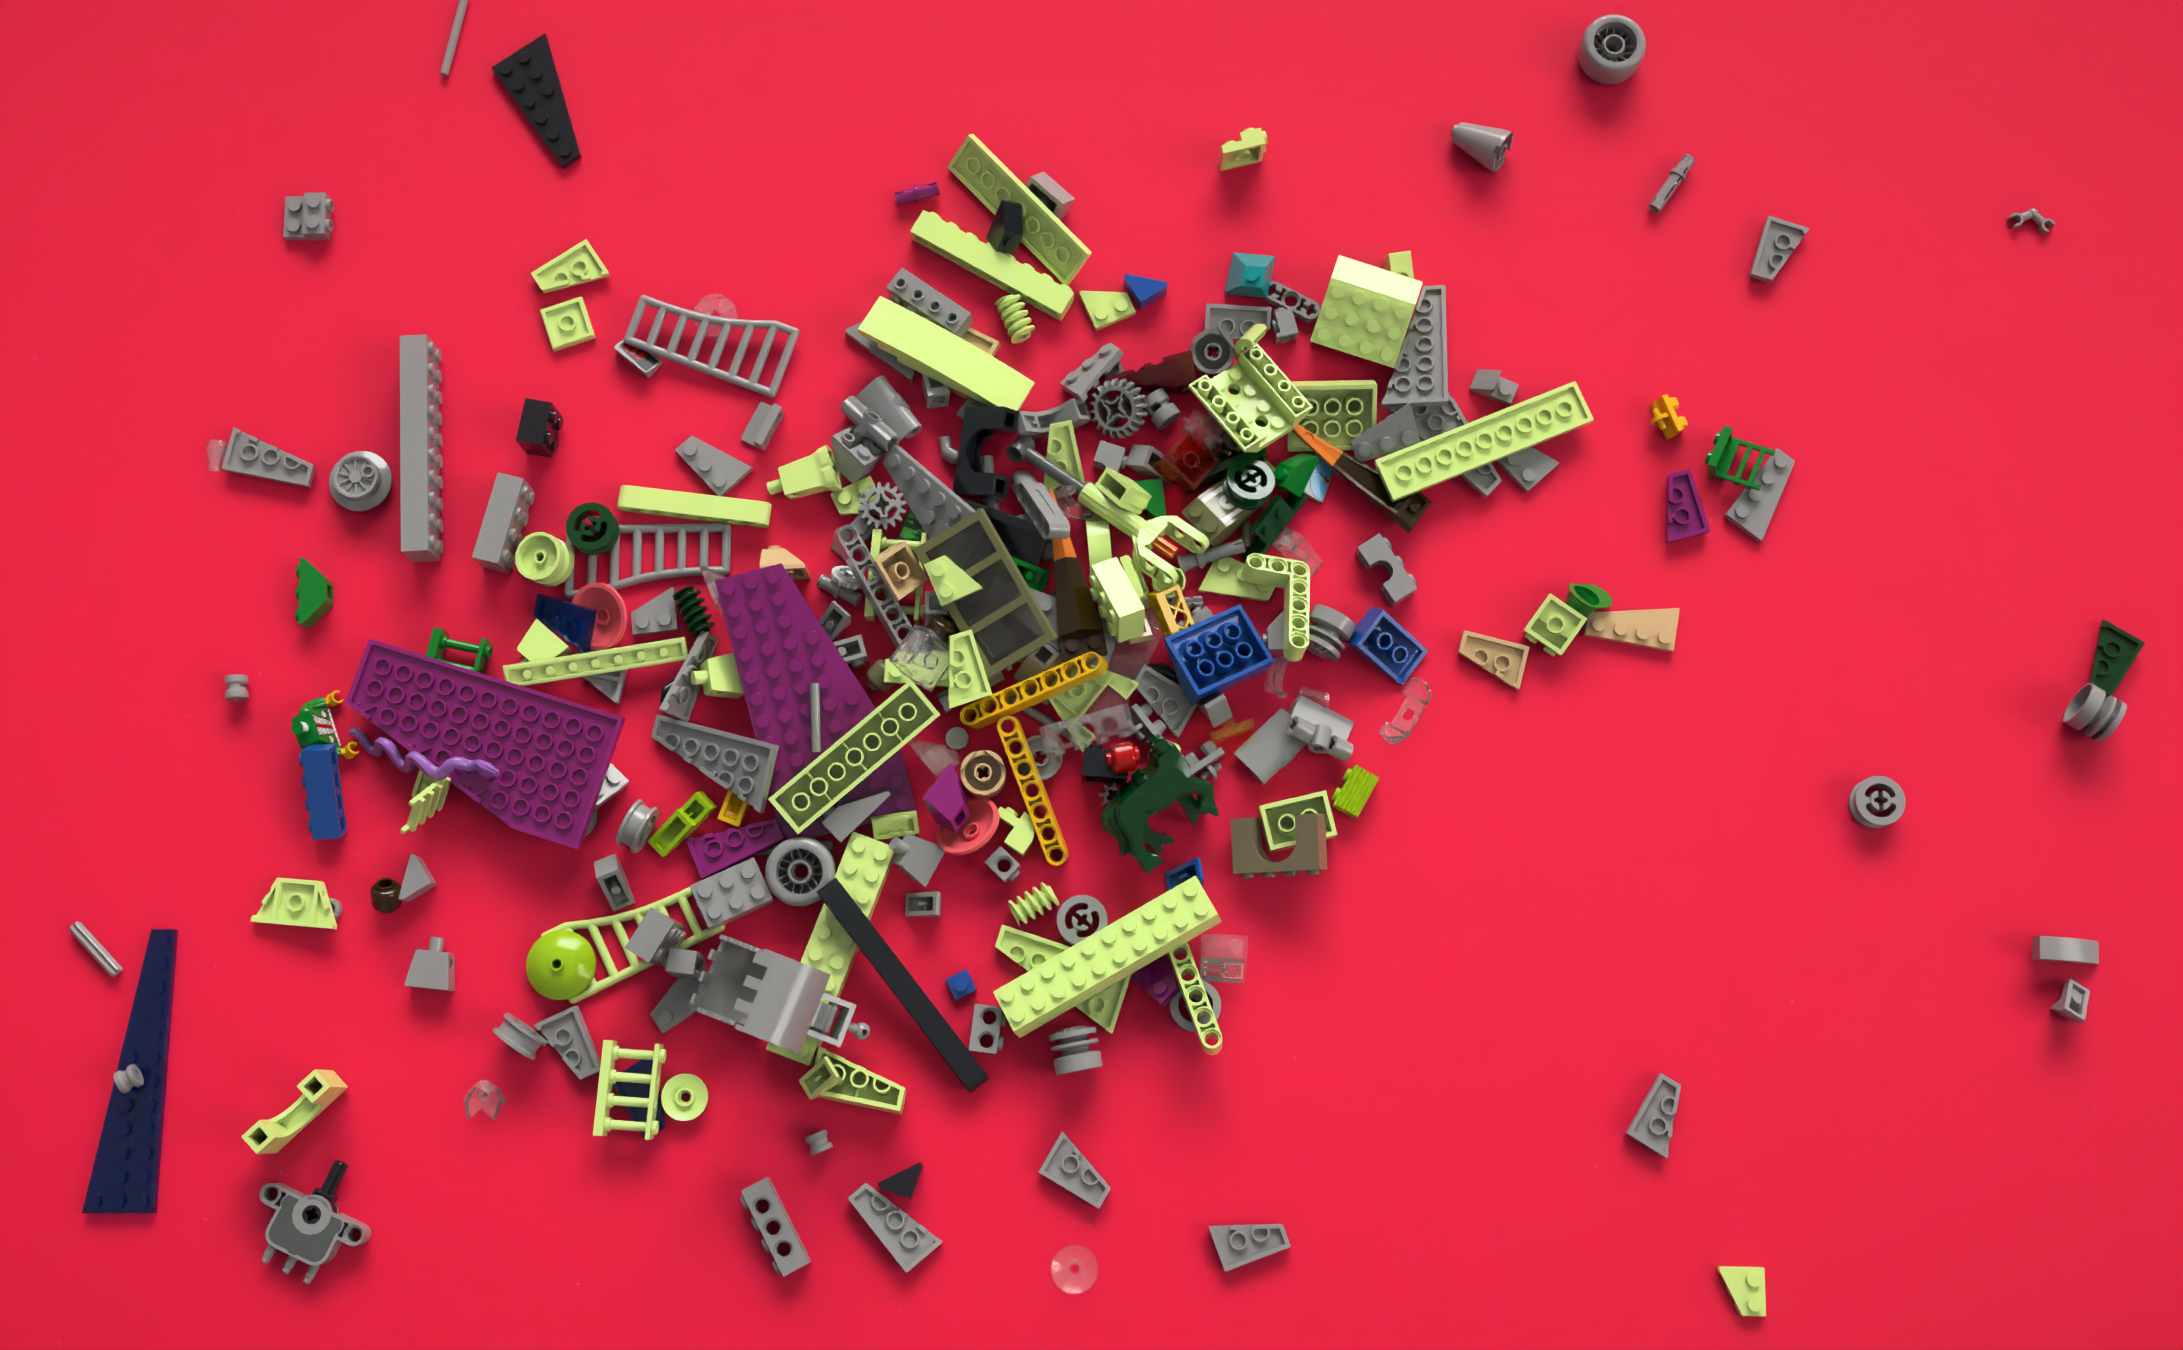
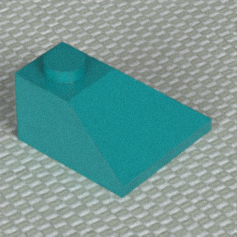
M1233 252L1224 293L1267 298L1276 259L1275 256Z

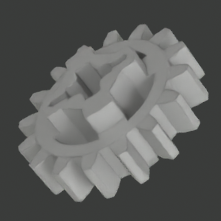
M878 482L877 488L869 485L870 492L863 490L862 495L865 498H859L858 500L863 505L858 507V512H864L861 520L868 519L867 526L870 527L874 524L875 529L883 526L884 531H887L888 525L894 529L896 527L895 521L901 523L902 518L900 515L906 514V510L901 508L906 506V501H901L904 494H897V486L890 489L888 482L885 487H882L880 482ZM885 493L891 495L894 499H889L885 496ZM876 494L875 500L868 503L870 498ZM880 498L885 506L884 515L879 507ZM897 510L894 516L888 519V515ZM870 514H875L880 520L873 518Z

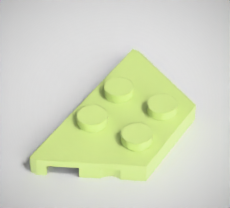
M277 877L271 886V891L262 900V907L250 920V922L337 930V923L325 883L314 880Z

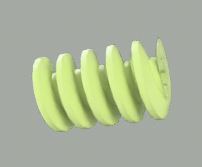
M1020 294L1007 295L995 302V305L998 306V312L1001 314V319L1005 321L1004 326L1008 329L1007 333L1011 337V343L1013 344L1029 339L1031 332L1035 329L1034 325L1028 326L1032 319L1030 317L1024 318L1029 312L1028 310H1021L1025 303H1018L1022 298Z
M1041 882L1040 891L1036 887H1032L1033 895L1025 891L1024 900L1020 896H1016L1017 904L1011 900L1008 901L1009 909L1019 927V920L1028 924V915L1035 920L1036 911L1044 915L1043 907L1051 911L1052 902L1060 906L1050 885L1047 886Z

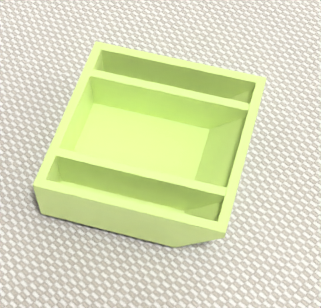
M1339 255L1310 341L1394 368L1423 282Z

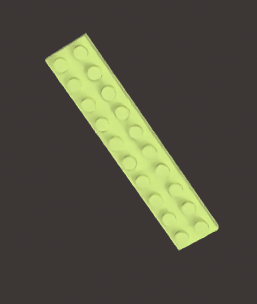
M1576 381L1379 458L1375 460L1374 464L1391 501L1394 502L1590 424L1594 421V418Z

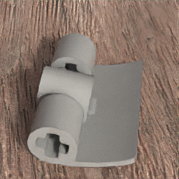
M879 376L856 396L867 408L873 409L883 416L882 421L898 435V443L904 437L907 439L912 438L921 431L922 425L909 410L910 406L894 390L885 376Z
M1299 696L1288 721L1287 734L1309 744L1308 749L1319 754L1327 753L1343 762L1347 761L1353 752L1354 746L1347 739L1354 722L1304 696Z
M1283 708L1279 709L1234 752V755L1250 769L1249 771L1252 776L1262 785L1280 769L1282 770L1307 744L1287 734L1290 714Z

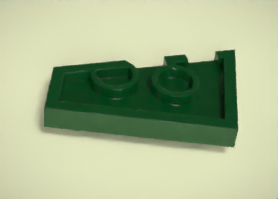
M2103 619L2099 629L2089 683L2091 682L2106 691L2105 697L2112 695L2145 642Z

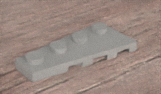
M867 1183L847 1198L905 1273L943 1243L938 1237L930 1233L925 1227L913 1220L908 1214L896 1207Z

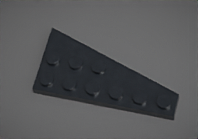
M545 33L493 66L492 70L557 161L565 169L582 157L550 50L549 41Z

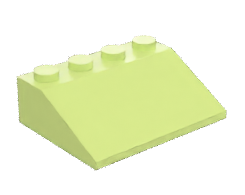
M1374 380L1291 381L1313 406L1312 410L1298 424L1341 451L1353 450L1351 440L1376 425L1377 383ZM1292 431L1287 433L1288 452L1313 451Z

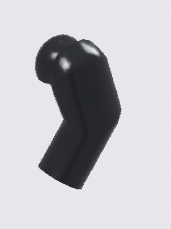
M1164 663L1147 665L1171 681L1176 677L1175 670Z

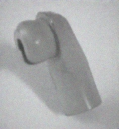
M949 436L940 437L942 458L956 465L958 451L951 448Z

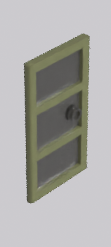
M983 508L977 509L974 513L913 549L925 571L924 564L945 555L982 586V590L946 605V608L960 632L972 629L987 679L1058 638Z

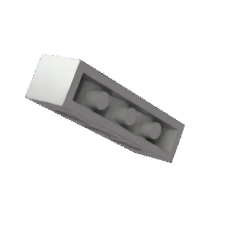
M766 1177L741 1191L743 1196L740 1197L741 1202L746 1210L750 1209L753 1215L751 1222L756 1231H761L764 1237L761 1240L767 1253L771 1251L775 1259L772 1261L776 1272L778 1274L782 1273L784 1277L812 1262L770 1177ZM761 1199L769 1203V1210L766 1213H762L758 1209V1203ZM771 1221H776L780 1225V1230L777 1234H772L768 1229ZM782 1242L790 1245L791 1251L787 1256L782 1255L779 1251V1246Z

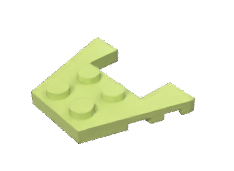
M1091 664V669L1096 667L1095 665ZM1077 668L1071 672V678L1076 676ZM1107 670L1102 676L1049 698V700L1078 744L1079 749L1084 752V747L1088 748L1097 736L1079 722L1082 716L1108 685L1127 700L1140 683ZM1057 678L1052 682L1051 687L1056 684Z

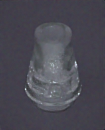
M209 439L208 444H206L208 471L222 472V465L227 451V441Z

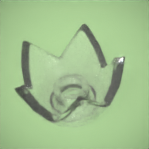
M487 1080L478 1081L467 1091L463 1100L468 1119L482 1109L491 1119L495 1120L499 1112L500 1102L502 1105H506L501 1090Z

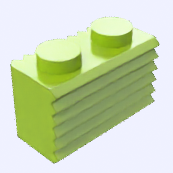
M1355 765L1353 769H1347L1342 778L1345 781L1341 789L1337 787L1331 797L1334 800L1332 807L1355 820L1358 818L1379 780V777L1358 765Z

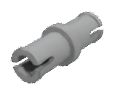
M822 574L817 581V587L832 593L834 598H841L853 604V606H857L862 598V593L851 588L846 589L844 586H839L838 583L833 582L832 578L825 574Z

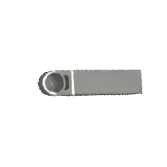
M1026 470L1015 471L1010 483L1011 488L1044 539H1067L1070 535L1069 521L1041 482H1037L1030 472Z

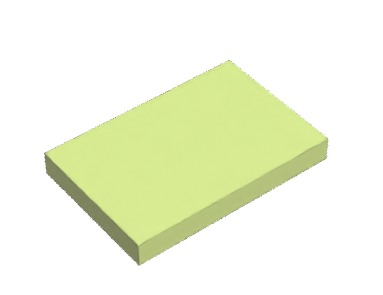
M1129 555L1120 557L1125 573L1141 603L1146 609L1151 608L1149 598L1146 595L1150 592L1141 570L1135 567L1134 560Z

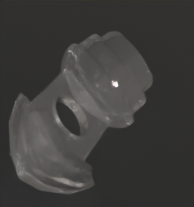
M1422 678L1410 679V682L1406 684V688L1403 690L1406 699L1392 723L1384 722V725L1380 728L1381 735L1390 745L1401 743L1411 735L1416 722L1430 702V687ZM1406 710H1414L1415 714L1412 719H1403V713Z

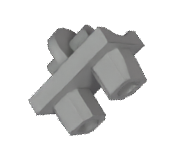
M1147 702L1139 706L1136 703L1126 713V717L1130 720L1126 723L1131 729L1127 733L1129 738L1136 735L1140 741L1143 739L1147 741L1156 733L1161 737V734L1166 729V725L1160 719L1154 723L1148 719L1153 710Z
M1209 740L1200 747L1206 756L1204 759L1199 761L1193 752L1185 756L1184 759L1189 766L1192 776L1206 769L1205 772L1200 774L1201 778L1206 779L1211 776L1215 781L1219 778L1216 772L1222 766L1219 762L1213 766L1211 764L1223 757L1225 752L1221 747L1218 749Z

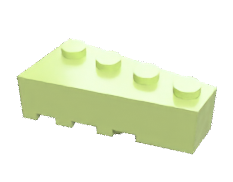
M819 1046L815 1065L828 1056L842 1081L819 1095L818 1098L902 1115L907 1093L905 1087Z

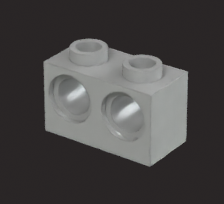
M669 948V953L664 957L663 966L666 968V972L676 978L699 980L702 971H704L706 958L698 951Z
M975 1004L969 1051L997 1054L998 1050H1002L1004 1036H1000L1001 1026L1005 1027L1006 1016L1001 1007ZM988 1011L996 1014V1021L990 1025L986 1024L983 1020L984 1014ZM988 1034L993 1037L991 1047H982L980 1040L983 1035Z

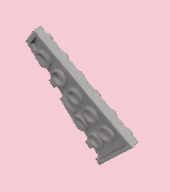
M1446 285L1423 286L1415 308L1414 317L1409 325V331L1396 361L1395 370L1387 386L1386 395L1382 400L1381 408H1402L1409 402H1411L1412 407L1448 405Z
M1449 392L1448 405L1412 407L1419 437L1423 441L1468 424ZM1388 408L1387 411L1392 414L1401 408ZM1492 463L1460 475L1485 498L1502 481Z
M656 715L651 737L671 751H675L685 761L699 768L702 773L719 785L729 789L739 799L753 806L756 811L764 813L779 745L663 715Z

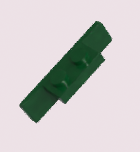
M1305 493L1302 494L1301 498L1289 495L1285 501L1282 497L1275 496L1249 529L1256 538L1241 558L1246 561L1247 557L1252 553L1264 555L1277 540V537L1284 528L1289 525L1297 511L1302 508L1308 496Z

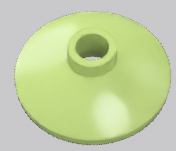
M685 1073L676 1075L667 1081L662 1090V1106L665 1112L673 1119L679 1121L695 1119L707 1106V1087L695 1075ZM684 1093H689L690 1100L687 1102L682 1099Z

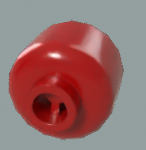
M1131 742L1112 744L1109 747V753H1105L1106 766H1111L1112 771L1117 774L1134 771L1137 765L1140 764L1138 747L1134 746Z

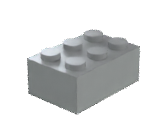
M754 857L690 885L691 894L708 931H712L773 903L772 895Z
M650 907L625 948L648 963L662 967L664 957L669 953V948H674L676 944L679 945L686 935V932H684L686 927L666 914Z

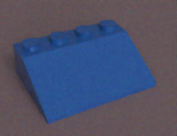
M1241 604L1164 638V643L1179 684L1192 706L1268 671L1274 662L1273 657Z

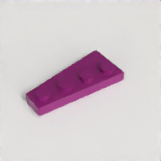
M775 818L748 824L746 827L726 829L724 832L708 833L701 837H690L685 840L700 877L704 880L780 844L786 838L778 820Z

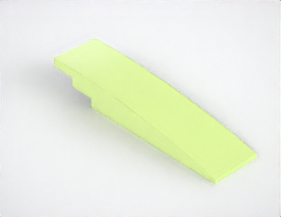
M882 296L878 298L858 328V334L877 342L878 348L896 356L897 362L987 406H1004L1018 411L1035 385V382L976 346Z

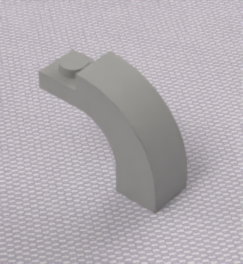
M1072 398L1062 405L1046 411H1019L1017 430L1020 435H1028L1033 440L1049 437L1050 424L1072 420L1073 429L1091 421L1092 418L1086 401L1082 402L1079 399Z

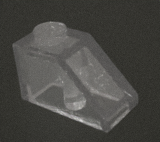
M1288 528L1272 544L1282 558L1306 563L1310 569V579L1324 563L1302 534Z

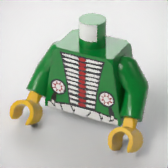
M333 691L325 699L320 697L304 703L298 711V716L293 717L291 720V731L296 735L300 748L304 749L308 745L336 744L338 758L341 755L347 759L354 758L359 751L354 752L351 749L355 748L358 744L352 741L344 748H341L330 709L327 707V705L334 707L343 702V699L340 701L334 699V695L340 693V691Z

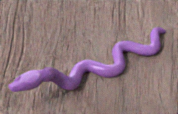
M354 727L349 731V734L355 736L369 754L380 757L385 751L394 765L406 773L412 772L417 766L426 776L435 780L447 778L455 769L468 772L477 771L484 777H498L500 775V771L491 763L480 759L469 760L464 757H452L447 759L440 767H437L416 751L409 752L404 758L394 743L387 738L379 737L373 744L360 729Z

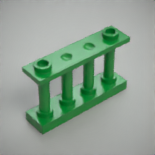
M433 628L426 653L427 657L484 674L487 659L491 658L493 652L492 643L488 639L482 637L480 645L449 639V633L445 630ZM452 648L477 654L474 667L444 661L442 658L444 649Z

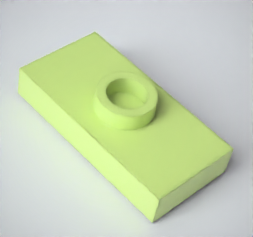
M916 810L871 817L875 840L902 837L907 833L911 835L919 834Z

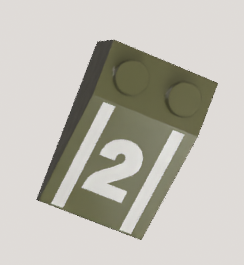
M1225 478L1197 496L1181 512L1198 531L1208 538L1209 543L1213 547L1221 545L1256 511L1240 509L1227 500L1223 492Z

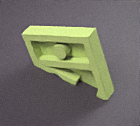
M945 555L924 564L939 602L943 607L983 589L979 583L974 581Z
M1717 1266V1271L1721 1274L1727 1286L1726 1289L1735 1302L1734 1305L1739 1315L1766 1316L1765 1268Z

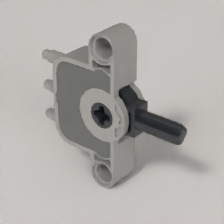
M336 1160L322 1187L315 1188L312 1195H306L280 1182L269 1183L261 1188L259 1193L261 1201L276 1209L265 1232L268 1246L262 1258L263 1263H269L276 1249L289 1255L282 1270L284 1273H290L297 1259L310 1265L303 1280L304 1283L310 1284L321 1264H326L333 1260L342 1242L349 1246L365 1244L370 1240L371 1229L367 1224L344 1213H339L336 1203L339 1196L334 1193L348 1168L345 1162ZM273 1188H276L278 1191V1195L275 1200H273L270 1195V1192ZM313 1210H316V1214L319 1215L318 1218H315ZM356 1228H358L361 1231V1238L359 1241L355 1240L353 1237V1233Z

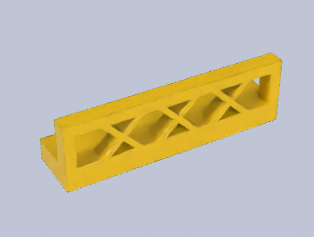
M1175 583L1170 588L1146 594L1164 638L1179 632V629L1184 630L1195 625L1178 583ZM1172 591L1175 592L1177 597L1174 606L1168 604L1165 595ZM1177 612L1184 614L1185 621L1182 627L1176 624Z

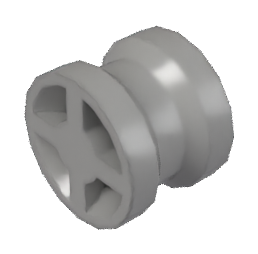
M135 1064L127 1066L124 1071L119 1070L113 1074L115 1084L122 1093L129 1092L134 1086L139 1087L144 1084L143 1075Z
M826 1129L805 1138L806 1143L811 1147V1156L833 1147L832 1142L827 1139L828 1132Z

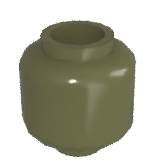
M878 659L866 672L867 679L869 680L867 685L875 692L878 690L887 692L894 685L884 683L885 660Z

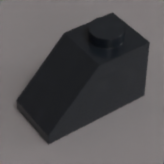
M1002 200L986 239L996 251L1015 254L1023 236L1022 205L1017 202Z

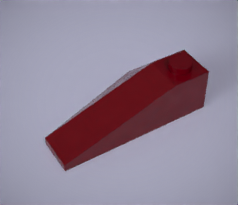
M1189 350L1169 355L1163 358L1162 363L1157 365L1147 363L1137 372L1127 370L1107 377L1105 381H1112L1115 378H1118L1119 381L1126 379L1127 383H1135L1134 388L1140 387V392H1154L1157 389L1163 388L1167 394H1188L1192 392L1188 388L1189 384L1196 381L1192 352Z

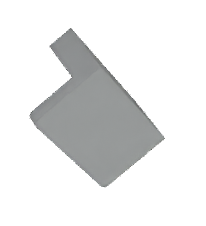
M760 402L741 436L742 441L765 451L785 414L783 408L775 403L773 406Z

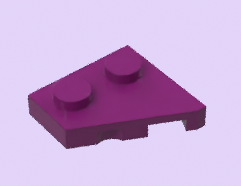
M1168 954L1142 967L1131 977L1138 986L1163 1008L1180 991L1177 981L1174 979L1172 966L1167 958Z

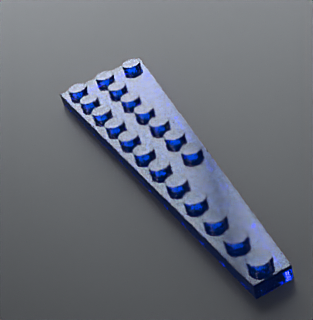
M151 929L117 1071H124L127 1066L135 1064L143 1075L144 1084L139 1087L134 1086L129 1092L122 1093L114 1081L82 1213H157L178 930Z

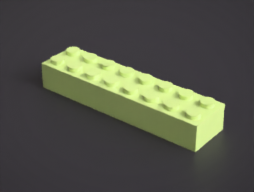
M910 679L768 800L796 833L799 834L941 714Z

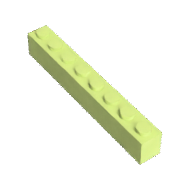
M923 210L910 230L912 240L1013 295L1020 294L1022 296L1021 300L1059 321H1062L1074 301V292H1072L1073 290L1069 286L1054 282L1053 278L1045 273L1041 275L1031 265L1027 263L1021 264L1016 261V258L1009 253L1003 254L996 251L990 243L986 242L985 244L981 242L971 232L965 233L961 231L953 222L947 223L941 220V217L934 212L929 213Z

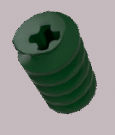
M693 586L683 588L672 596L677 601V608L681 609L679 613L684 617V624L688 625L687 631L692 633L690 637L699 636L701 631L708 632L716 625L715 622H707L712 615H704V612L709 608L708 606H700L705 599H697V596L701 594V590L694 591Z

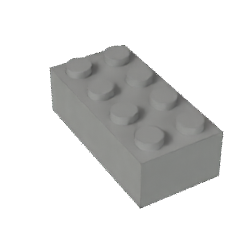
M497 473L472 554V558L483 568L509 574L510 569L515 566L516 549L523 539L522 529L529 520L528 509L535 500L534 490L524 478Z

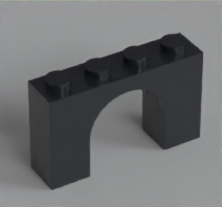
M1004 406L965 407L953 486L955 494L965 498L1006 499L1009 477L996 473H984L980 464V454L984 443L992 435L997 433H1016L1019 411Z

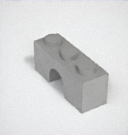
M1100 440L1093 467L1103 471L1108 467L1119 473L1121 468L1125 469L1128 456L1125 455L1126 448ZM1080 503L1081 508L1090 510L1089 508Z
M1379 533L1357 547L1355 554L1367 571L1374 566H1383L1389 571L1390 579L1382 584L1380 590L1393 607L1415 593L1417 582L1413 575L1407 574L1403 568L1404 563L1398 555H1394L1389 540L1386 537L1383 538Z

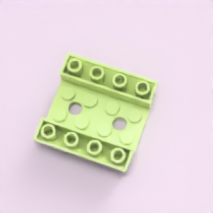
M1258 343L1250 350L1247 349L1240 353L1238 362L1212 379L1204 375L1188 386L1243 452L1257 453L1292 431L1313 408ZM1234 388L1239 394H1230L1228 389ZM1262 420L1266 423V426L1260 427L1255 421Z

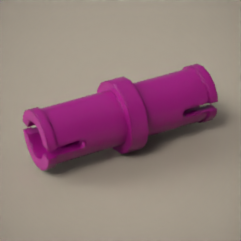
M936 181L919 187L914 185L911 189L895 192L898 206L914 201L919 203L922 202L921 199L940 195Z

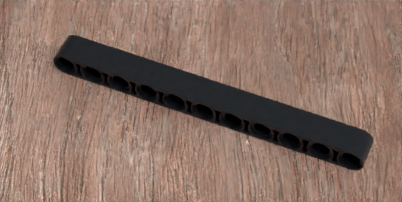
M832 879L819 889L817 894L966 1089L972 1093L989 1079L985 1071L838 879Z

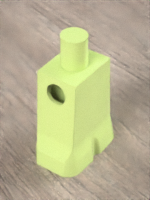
M827 445L817 449L816 452L807 457L779 467L780 478L767 482V489L770 495L784 491V494L791 500L823 491L835 492L842 490L841 472L837 469L834 454Z

